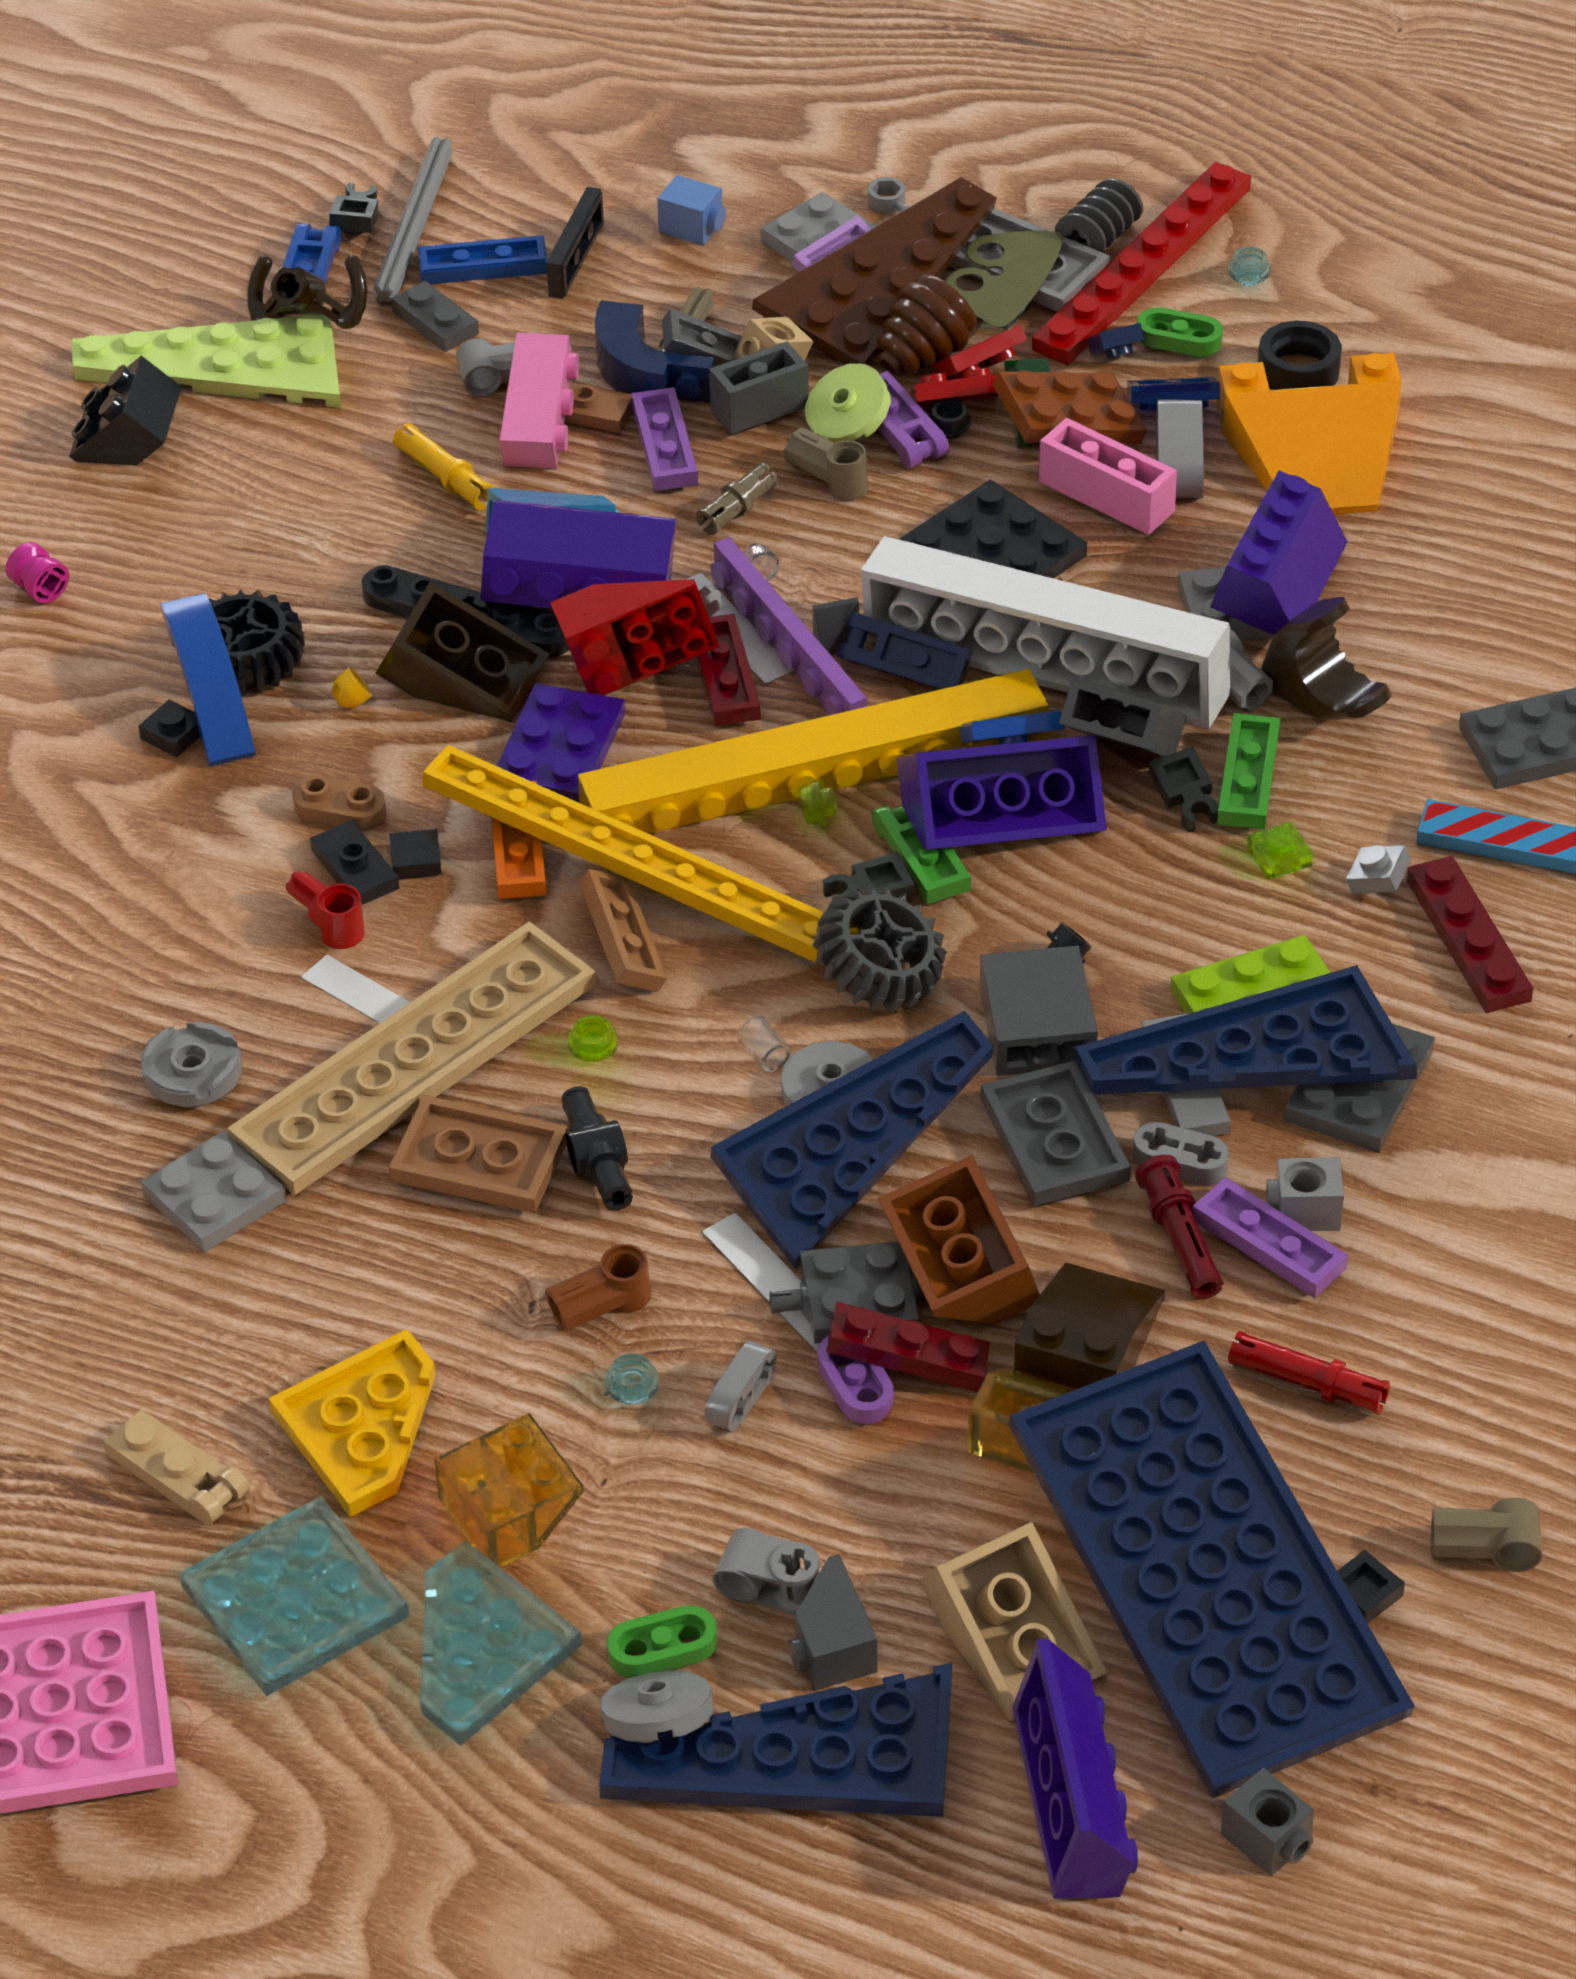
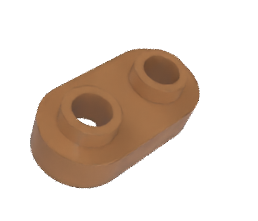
M314 775L300 780L292 791L296 815L308 822L336 827L353 820L361 831H366L379 826L386 817L384 794L380 789L372 785Z

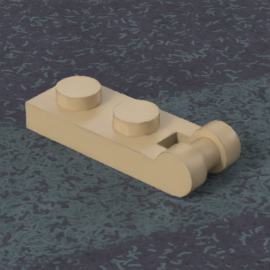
M143 1409L104 1441L105 1452L108 1457L206 1525H211L223 1514L222 1507L230 1500L237 1502L250 1490L249 1482L238 1469L232 1466L226 1468ZM208 1486H211L212 1488L209 1491L205 1490Z

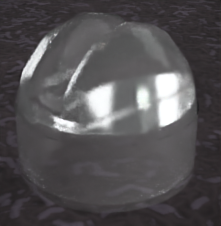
M753 543L744 549L743 553L767 581L777 574L780 562L770 547L764 544Z

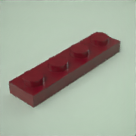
M1448 856L1409 866L1407 868V883L1485 1013L1532 1002L1533 986L1454 857Z

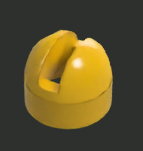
M351 667L338 675L331 689L338 705L345 708H356L373 696L366 683Z

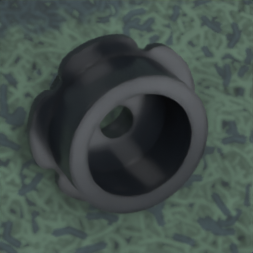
M943 399L936 402L932 407V414L929 415L947 439L959 437L967 432L971 425L966 405L956 399Z
M1061 922L1053 932L1047 931L1046 935L1052 941L1047 948L1079 945L1082 963L1086 962L1083 957L1092 946L1071 927Z

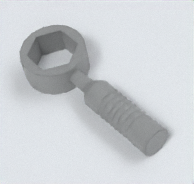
M881 177L869 184L868 205L874 211L894 213L897 211L902 212L911 207L905 206V185L902 181L892 177ZM882 194H893V195H895V196H882V197H881V196H879V195H882Z

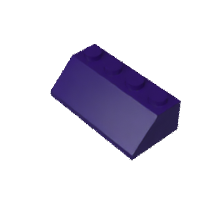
M1278 471L1226 566L1211 603V608L1271 635H1275L1291 619L1318 601L1347 544V540L1320 488L1309 484L1299 476Z
M494 500L483 555L480 601L552 608L550 602L593 584L671 580L676 519Z
M1096 735L920 752L897 758L902 806L924 850L1107 831Z
M1037 1639L1012 1709L1053 1898L1121 1897L1129 1875L1136 1872L1138 1850L1135 1840L1127 1836L1125 1827L1127 1814L1126 1797L1122 1790H1117L1114 1779L1116 1766L1115 1750L1112 1743H1106L1104 1736V1702L1101 1696H1095L1091 1675L1086 1669L1049 1639Z

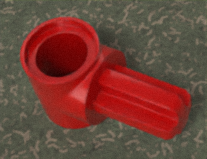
M297 870L291 874V879L286 883V890L292 897L308 908V917L320 928L322 941L327 946L335 949H347L354 947L362 941L365 930L361 895L355 887L341 883L326 887L308 872Z

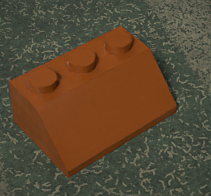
M973 1155L878 1198L935 1317L996 1324L1031 1308L1034 1301L1040 1295L1029 1265Z

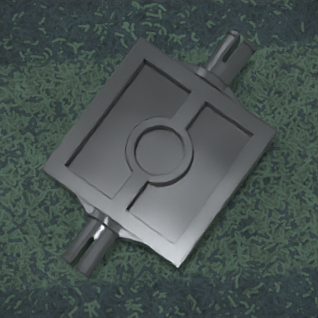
M898 1241L800 1251V1270L802 1275L800 1289L769 1291L771 1313L802 1310L805 1317L811 1323L814 1343H821L829 1335L831 1316L836 1302L919 1322L918 1298L925 1297Z

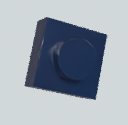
M1137 323L1099 332L1087 338L1091 355L1106 352L1107 359H1113L1133 353L1131 346L1143 341L1144 336L1141 324Z

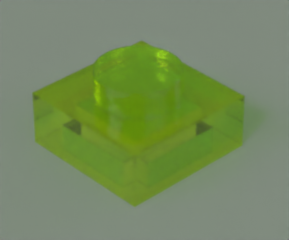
M1292 822L1248 835L1247 849L1268 880L1312 866L1313 852Z

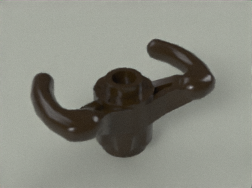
M267 255L260 256L250 274L247 288V306L251 321L262 318H283L289 314H319L326 316L344 330L356 327L361 322L365 311L368 293L366 274L360 259L355 255H350L345 259L344 264L350 277L352 290L351 301L346 306L326 293L325 284L318 275L300 267L294 269L283 267L275 274L270 287L273 295L264 304V285L273 262L271 257ZM324 302L333 308L329 309L328 307L323 306Z

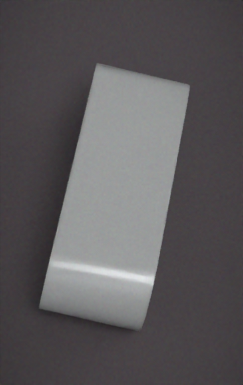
M1157 400V461L1177 470L1176 498H1203L1202 400Z

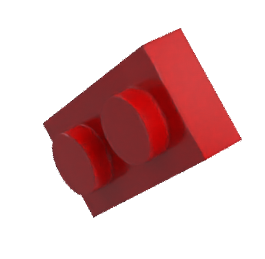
M1019 324L933 364L932 368L935 374L945 373L946 378L954 375L955 379L964 378V371L978 369V363L988 358L993 366L1015 356L1013 346L1026 341L1027 338Z
M978 368L964 371V378L947 380L945 373L925 375L920 377V384H915L909 390L910 396L920 407L934 405L943 399L969 401L998 397L999 395L993 386L997 374L990 375L989 368Z

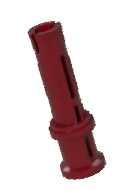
M1163 1154L1153 1156L1138 1166L1135 1171L1136 1182L1148 1194L1151 1201L1149 1205L1151 1217L1155 1222L1164 1226L1175 1255L1190 1286L1191 1294L1196 1299L1211 1298L1222 1290L1221 1286L1224 1285V1282L1217 1271L1206 1242L1193 1216L1192 1208L1195 1204V1199L1191 1191L1183 1187L1179 1178L1181 1167L1176 1157Z

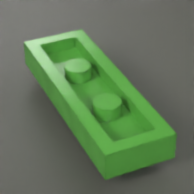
M1233 713L1218 807L1217 825L1265 830L1279 737L1280 718Z

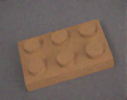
M423 1095L388 1167L390 1181L535 1214L567 1145L566 1132H568V1126Z

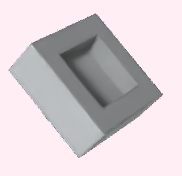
M1374 845L1371 847H1361L1346 878L1352 894L1396 892L1411 861L1406 846Z

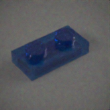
M1215 377L1127 380V397L1132 404L1138 403L1139 410H1157V400H1202V408L1209 407V400H1220V382Z

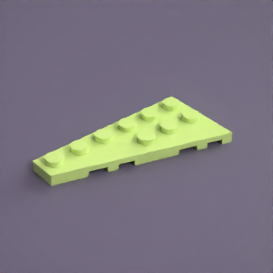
M305 314L275 319L262 318L255 321L221 322L215 325L175 327L144 332L132 331L130 333L104 336L90 335L84 338L71 339L75 380L108 383L111 375L119 366L125 365L128 367L138 357L143 356L178 384L192 385V391L195 393L260 399L266 394L285 395L288 403L303 404L305 398L325 400L326 407L341 408L331 320L324 315Z

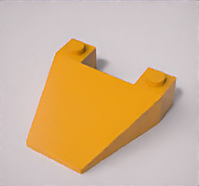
M1371 353L1368 355L1350 356L1348 385L1281 390L1269 389L1263 362L1219 365L1216 407L1223 435L1267 491L1280 470L1289 475L1299 476L1309 484L1320 488L1334 515L1378 511L1399 417L1402 379L1394 353Z

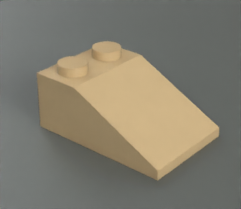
M1032 1522L935 1567L920 1579L944 1631L1008 1721L1015 1719L1012 1707L1037 1639H1049L1086 1669L1090 1673L1092 1681L1108 1673Z

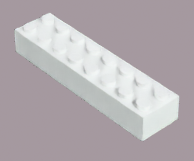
M886 536L882 538L861 569L865 616L970 648L973 654L968 667L998 675L1030 669L1038 685L1067 693L1074 677L1161 702L1187 715L1186 724L1210 729L1230 695V623ZM868 634L866 640L876 643L878 636Z

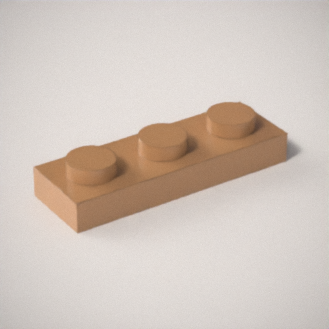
M588 868L580 879L579 884L616 983L629 988H641L658 992L667 980V976L630 879Z

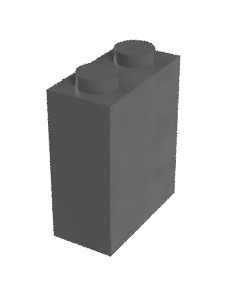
M1073 677L1059 724L1086 736L1096 735V739L1163 757L1177 751L1187 715L1161 702Z
M1079 945L980 955V994L989 1039L994 1046L993 1059L997 1076L1028 1073L1076 1060V1046L1097 1041L1098 1031Z

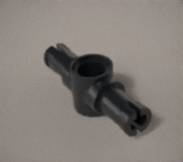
M577 1086L570 1088L563 1093L561 1101L571 1125L569 1131L566 1132V1144L573 1170L576 1176L586 1175L590 1181L595 1182L607 1210L618 1211L624 1209L631 1204L633 1196L631 1187L623 1172L625 1164L628 1163V1155L621 1127L617 1120L607 1122L603 1115L598 1114L589 1090L586 1087Z

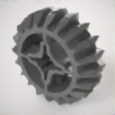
M868 884L860 892L851 888L842 897L838 896L836 900L830 903L826 912L822 914L817 923V933L814 936L812 946L818 950L815 963L826 967L824 979L836 980L838 982L837 994L847 991L853 995L854 1005L865 1000L868 1002L872 1012L883 1004L892 1013L899 1009L900 1006L908 1010L918 1000L922 1001L924 997L926 998L930 994L934 985L941 978L944 968L942 964L947 953L941 947L944 934L933 931L936 918H924L921 914L922 904L913 907L906 902V893L896 898L891 895L888 886H886L877 894L873 887ZM858 928L859 933L850 935L849 929ZM909 962L910 969L903 970L901 963Z

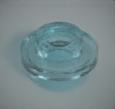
M1256 247L1238 249L1228 263V274L1230 277L1246 286H1253L1265 281L1271 273V263L1267 259V254Z
M631 1353L618 1357L606 1373L607 1392L613 1399L624 1404L645 1402L654 1396L659 1387V1376L656 1368L646 1357L640 1354Z

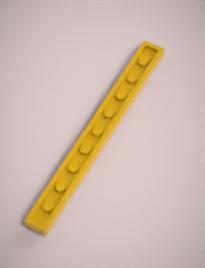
M447 745L423 771V787L808 960L816 961L818 950L812 945L814 943V936L817 933V923L824 913L823 911L453 746ZM858 928L849 929L850 935L859 933Z

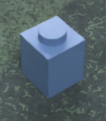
M676 175L657 198L660 233L704 245L715 231H719L725 222L726 209L722 206V188Z

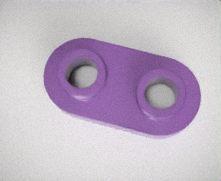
M828 1336L824 1338L818 1347V1370L844 1415L860 1424H874L887 1418L894 1406V1388L884 1368L826 1352ZM847 1364L846 1367H840L839 1365Z

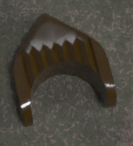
M1345 597L1317 601L1286 623L1276 632L1271 640L1261 666V670L1273 680L1272 693L1302 711L1324 720L1364 717L1381 707L1392 696L1387 684L1372 682L1365 674L1356 672L1354 665L1345 660V653L1339 650V641L1335 639L1336 628L1333 625L1335 621L1344 616L1350 609Z

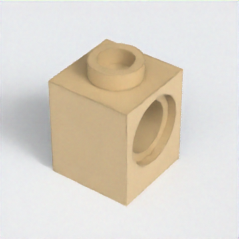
M788 317L749 319L734 356L738 359L788 341L805 361L813 340Z

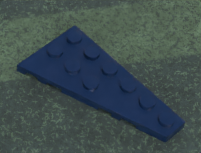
M1357 965L1075 1047V1059L1094 1095L1417 1079V1064Z

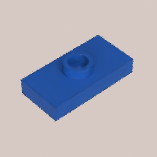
M1058 710L965 723L960 727L961 742L970 743L999 739L1000 745L1029 742L1028 735L1065 729L1064 725L1059 724L1062 712Z

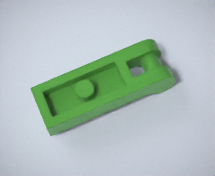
M883 806L872 810L871 817L875 831L879 837H884L893 853L897 852L915 883L916 889L927 905L971 891V876L954 849L949 847L924 850L903 806L893 809Z

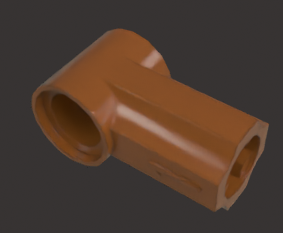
M632 1244L613 1246L605 1251L601 1257L600 1265L545 1289L546 1300L560 1329L568 1331L612 1310L631 1313L645 1307L651 1299L652 1292L646 1255L639 1247Z

